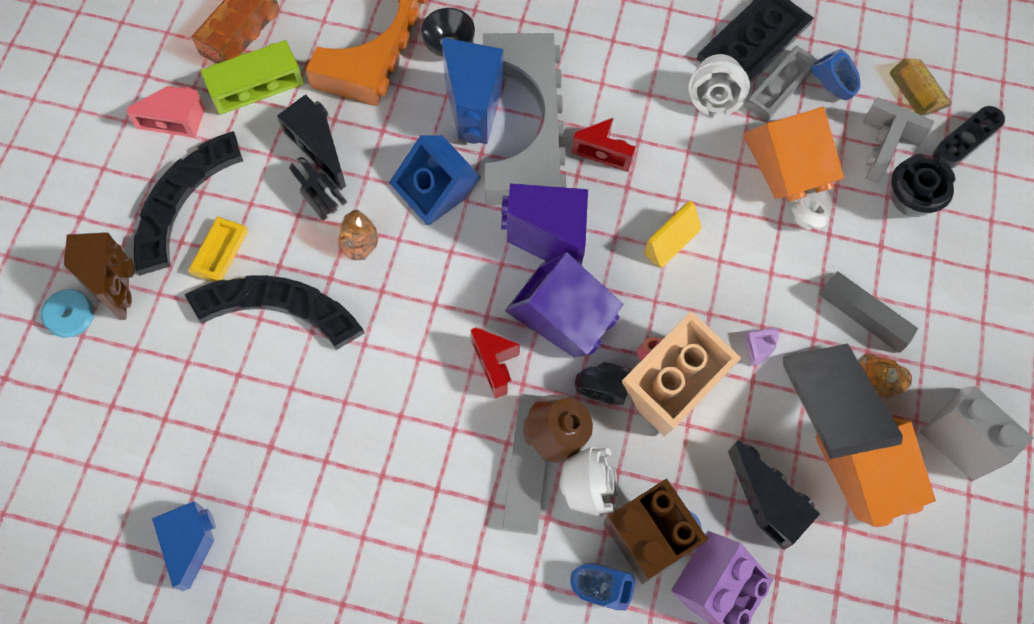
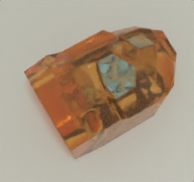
M354 209L346 214L339 225L338 247L351 260H365L377 247L379 239L377 230L371 220L359 210Z
M863 354L858 359L880 397L890 398L902 394L912 384V374L906 367L899 365L895 360L878 357L875 354Z

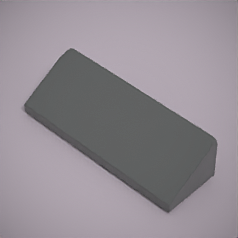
M839 271L834 274L819 293L822 298L899 353L910 344L919 329Z

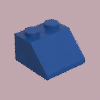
M420 135L389 183L426 225H431L463 202L481 176L443 135Z

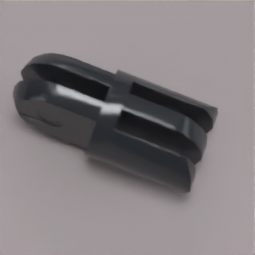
M304 157L297 158L310 177L306 180L293 163L289 165V170L302 185L300 194L321 220L324 221L328 217L319 204L315 202L314 197L318 196L332 214L338 210L324 192L326 187L342 206L347 204V200L324 173H317Z

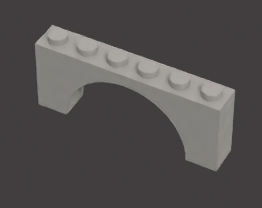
M483 33V45L503 49V79L514 82L525 89L538 104L543 117V125L538 136L526 149L508 159L485 163V205H502V196H509L510 183L566 187V174H560V166H565V147H559V139L564 138V122L558 121V113H562L563 109L562 95H557V88H561V70H556L555 63H560V45H555L554 33Z

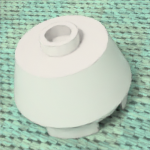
M723 54L712 55L703 60L689 81V94L693 104L699 111L709 115V111L716 113L725 112V115L737 111L744 104V99L747 97L750 89L748 75L740 64L731 56Z
M591 446L565 459L563 474L560 476V486L562 494L565 495L571 510L602 517L604 513H612L617 510L616 505L611 503V497H618V481L616 468H611L607 463L606 458L611 457L609 448L596 449L595 446Z

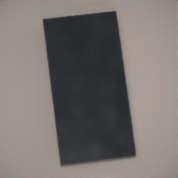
M753 0L698 53L696 59L702 63L703 60L712 55L723 54L731 56L746 72L751 84L811 25L814 17L790 0Z
M848 343L783 357V366L830 459L902 444L903 435Z

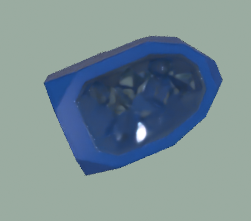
M842 48L823 56L811 65L813 75L836 98L846 101L853 98L859 91L861 85L859 72L850 56Z
M584 563L574 569L570 576L572 590L582 600L619 611H626L632 601L636 584L634 574L601 564Z

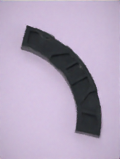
M234 131L197 146L198 150L192 152L183 160L181 158L177 160L162 175L151 190L139 215L141 219L137 233L134 236L135 270L139 276L171 267L169 246L171 232L175 219L185 201L209 177L231 165L243 162Z
M248 275L245 278L228 281L223 279L184 294L202 324L213 318L236 311L265 309L290 314L311 324L331 342L336 350L365 334L354 316L339 302L321 293L315 287L284 277Z

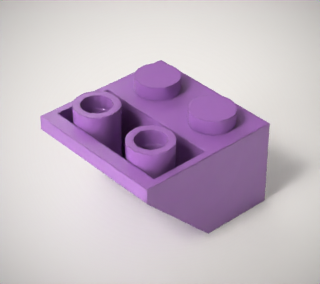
M707 531L705 535L709 540L696 549L671 592L689 610L709 624H750L756 609L762 599L768 594L773 579L741 543Z

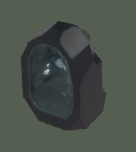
M603 362L596 367L589 366L576 375L575 389L578 393L594 400L611 405H624L628 392L622 380L633 369L608 362Z

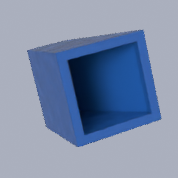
M443 37L444 78L458 139H463L472 144H488L503 87V49Z

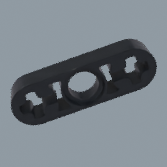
M994 106L981 108L939 143L933 151V160L939 162L941 159L951 169L958 166L999 131L1005 123L1003 112ZM989 119L991 122L983 129L980 126L981 123ZM962 133H971L975 137L976 142H967L962 137ZM954 146L958 149L954 155L948 156L945 154Z

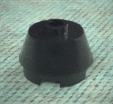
M918 154L909 157L894 169L891 178V200L900 212L912 217H921L940 211L949 205L954 195L953 183L956 177L951 167L940 159L939 162H936L932 159L923 158L924 154Z

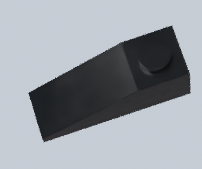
M305 94L277 115L282 132L342 190L346 187V183L327 121L328 112L319 101L314 103Z

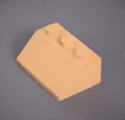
M690 311L622 380V383L639 413L665 437L692 411L741 357Z

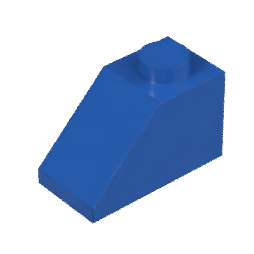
M195 501L152 518L172 587L181 591L191 588L214 542L211 530L215 529L216 526L212 513L208 508L204 509Z

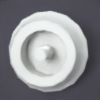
M804 197L792 205V212L796 216L794 221L800 227L811 230L812 227L822 228L827 225L829 212L819 201Z

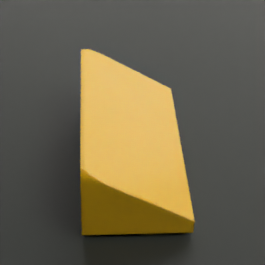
M691 200L684 204L647 241L644 255L660 268L664 267L701 230L696 207Z

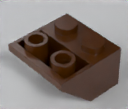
M108 232L67 234L64 266L119 320H126L127 308H130L132 304V295L129 289V278H132L134 275L132 259L128 258L120 244H117Z
M667 478L609 514L603 523L642 584L709 540Z

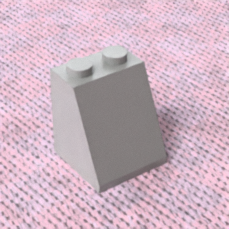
M976 386L960 389L920 431L928 441L972 481L1013 462L1034 438Z

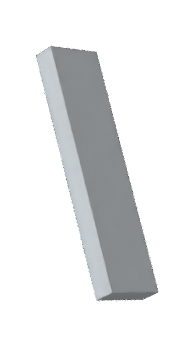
M520 394L502 526L503 531L537 535L546 460L542 459L543 457L535 451L532 445L528 446L526 443L523 425L532 405L544 396Z

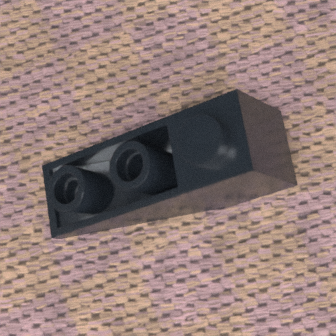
M738 440L729 449L728 453L756 524L785 550L796 543L820 513L814 508L813 501L807 495L801 492L797 493L787 484V478L779 470L767 466L760 459L759 452L753 446L747 443L743 444Z

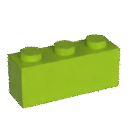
M287 40L269 44L264 48L241 54L233 59L216 63L200 70L219 115L304 85L299 66Z

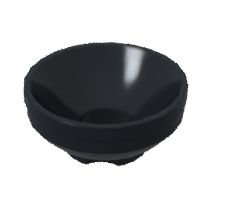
M448 7L440 8L430 13L424 19L421 29L422 38L426 47L432 53L443 57L441 44L443 37H453L459 41L473 43L475 37L474 22L462 10Z

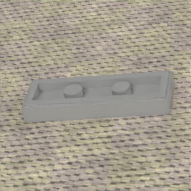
M796 45L746 99L744 107L768 122L811 75V65L818 59Z

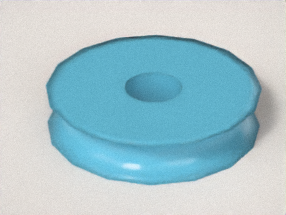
M65 289L54 293L45 301L41 309V320L44 327L55 336L62 338L74 337L83 333L90 326L94 318V307L91 300L81 291L74 289ZM72 309V314L64 318V312Z

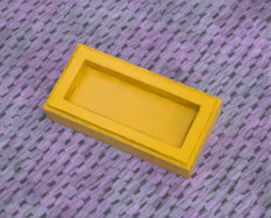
M217 216L188 269L190 274L211 282L223 280L248 233L246 226Z

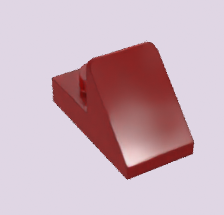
M614 118L575 132L571 154L629 172L636 146L630 145L624 140L609 138Z
M477 327L470 329L471 343L494 398L497 399L507 395L508 382H511V377L506 364L502 362L519 356L520 345Z

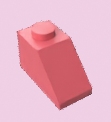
M166 86L129 106L127 114L137 129L195 138L205 106L197 90L189 87Z

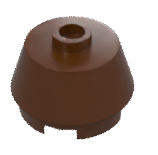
M547 395L538 399L530 408L523 425L524 437L528 446L532 445L535 451L543 457V460L556 463H564L566 458L581 452L593 431L592 417L588 409L580 401L561 395Z

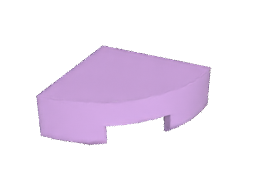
M778 328L750 331L744 334L743 337L751 366L764 362L772 354L779 338Z

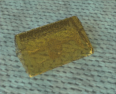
M904 58L890 71V76L917 114L926 116L951 105V101L921 59Z

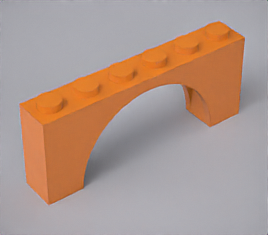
M397 0L399 9L394 21L385 32L370 42L343 49L317 46L306 68L310 87L377 106L381 96H386L388 92L391 73H395L398 69L399 55L402 49L407 48L410 39L409 32L412 26L415 27L417 25L420 7L422 4H426L427 0Z

